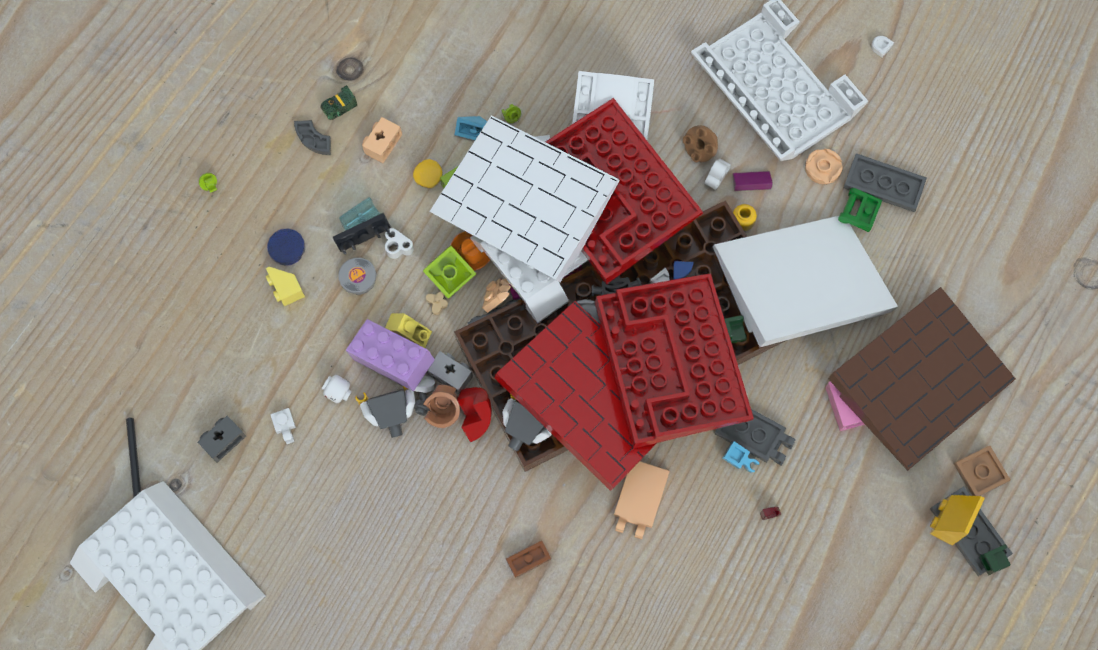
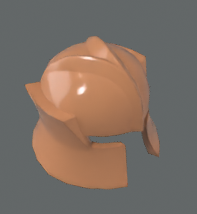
M438 385L435 391L425 400L423 405H426L430 411H428L424 419L429 424L438 428H446L457 421L460 407L457 401L458 397L455 394L456 388L448 385Z

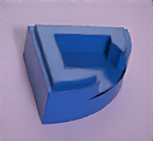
M674 261L673 280L688 276L692 270L693 262Z

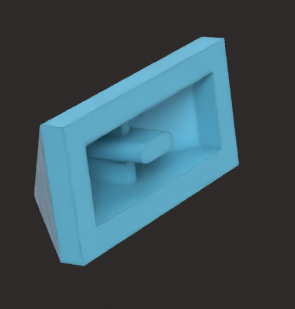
M481 116L458 117L455 135L476 140L487 121Z

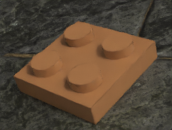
M990 445L954 463L972 496H981L1011 480Z

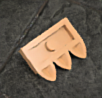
M499 278L497 281H492L487 285L482 307L487 313L509 296L510 293L508 291L511 286H509L510 283L507 279Z

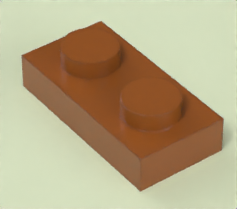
M542 540L506 558L515 578L551 560Z

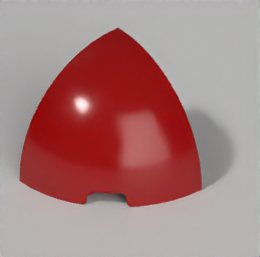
M480 387L462 389L457 399L466 415L461 427L470 442L479 439L487 431L492 416L489 395L485 389Z

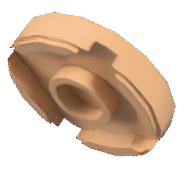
M830 149L815 150L809 154L805 163L807 176L818 184L833 183L842 172V160L836 152Z

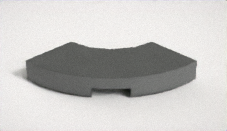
M312 120L294 121L297 136L305 147L318 154L331 155L330 136L317 132Z

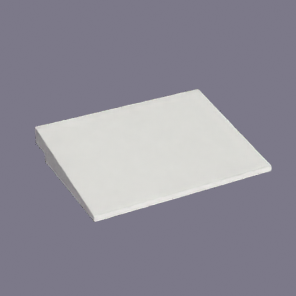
M839 216L714 244L713 249L741 315L744 317L746 327L749 333H754L759 347L888 314L898 307L849 223H841L838 220Z

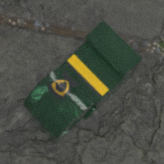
M346 85L341 88V92L323 101L320 108L327 118L332 120L358 105L355 96Z

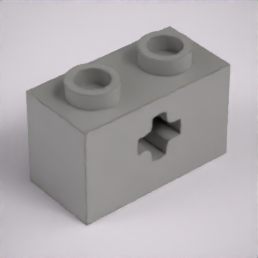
M439 351L427 373L439 383L456 388L455 393L459 395L473 377L472 371H470L471 368L463 362L461 364L456 362L451 354L447 352L444 354ZM454 369V373H447V370L452 371Z

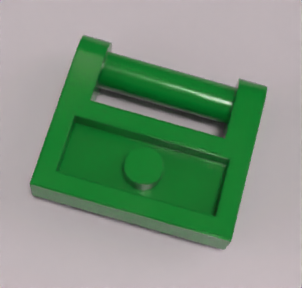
M851 188L845 208L840 213L838 220L841 223H849L870 232L883 200L856 188ZM856 199L861 200L856 215H851L850 213Z

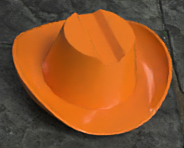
M465 231L458 234L452 240L451 245L471 268L476 271L486 266L490 258L485 252H480L470 239L473 235Z

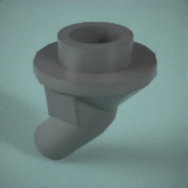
M418 392L420 400H416L414 409L417 414L426 416L430 409L423 404L428 397L426 393Z

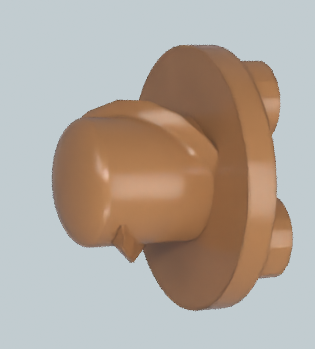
M703 125L694 126L683 137L686 151L694 162H706L716 155L718 139L716 134L708 127Z

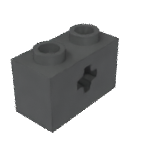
M226 416L225 418H220L215 423V427L210 431L204 432L197 443L218 463L246 435Z

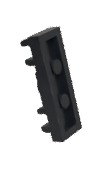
M383 212L333 236V240L340 252H343L345 255L347 254L346 250L351 247L353 250H356L355 245L366 242L375 236L381 238L380 233L384 231L389 234L391 226Z

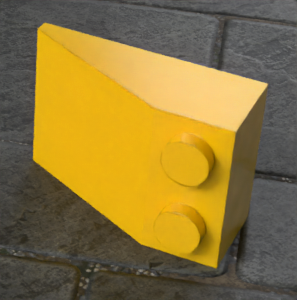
M951 495L947 499H943L938 507L941 510L939 516H935L930 524L932 528L930 534L950 545H954L968 535L985 498L982 496Z

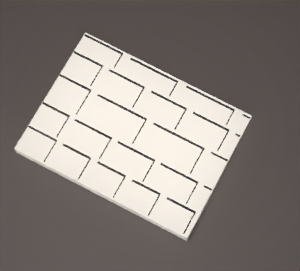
M491 115L429 212L561 283L569 266L573 267L620 180Z

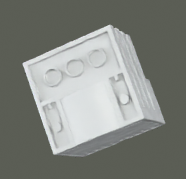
M579 71L572 124L614 98L645 139L648 140L654 79Z

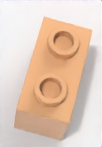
M381 117L379 122H375L370 135L366 136L363 140L364 154L384 163L402 136L401 127Z

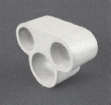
M722 159L716 160L704 184L716 190L728 173L731 164Z
M394 228L389 229V234L385 232L387 240L385 250L388 257L396 259L402 254L408 256L413 253L414 247L410 239ZM393 245L398 246V249L394 252L388 250Z

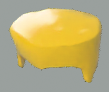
M431 159L423 160L413 171V178L417 185L429 189L437 186L440 182V177L443 176L439 163Z

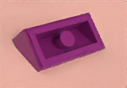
M770 171L733 173L734 191L772 188L773 182Z

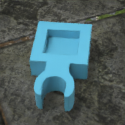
M734 441L731 442L722 459L737 469H740L742 465L745 466V469L750 473L755 472V470L750 468L751 462L759 465L756 459L748 458L750 451Z

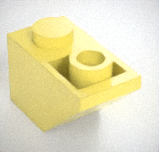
M272 267L266 268L269 274L266 275V279L269 285H274L276 289L273 293L277 302L282 301L283 305L287 306L305 297L294 274Z
M391 313L385 326L386 329L423 348L426 347L432 333L431 330L405 313Z

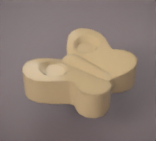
M438 292L436 295H426V301L432 304L433 315H438L442 308L448 307V302L444 300L442 292Z

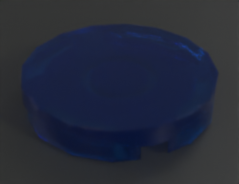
M288 228L280 229L269 238L267 249L273 261L284 266L292 265L302 258L301 256L305 252V242L297 231Z

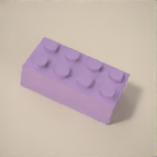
M368 319L346 349V352L354 361L412 391L416 389L435 360L427 349Z

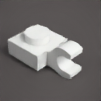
M287 408L270 414L276 433H282L286 444L293 443L294 438L290 429L296 428L290 409Z

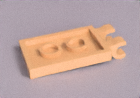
M640 461L627 474L614 516L619 517L615 531L623 533L626 522L638 525L634 537L642 540L645 528H652L670 471Z

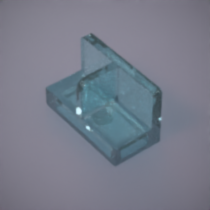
M368 197L340 216L339 220L346 231L380 213L373 205L372 199Z

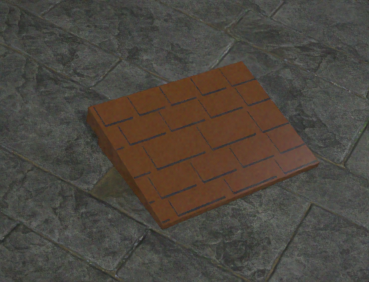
M941 287L835 370L828 378L840 391L841 395L839 397L907 471L1016 380Z

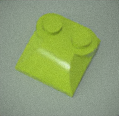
M452 245L446 248L423 269V272L448 299L477 274Z

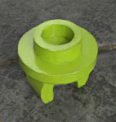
M510 104L506 111L504 109L501 111L508 123H515L521 117V110L517 106Z
M205 173L199 178V186L203 190L210 193L217 190L215 187L217 178L214 174Z

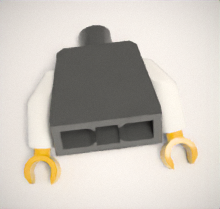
M403 386V389L368 398L364 392L363 400H359L357 396L355 397L364 418L373 426H379L380 429L389 427L391 438L403 435L400 424L407 422V418L412 415L415 405L414 391Z
M510 394L511 399L507 401L503 409L505 432L513 436L508 446L513 450L519 451L523 442L527 445L538 444L549 438L552 434Z

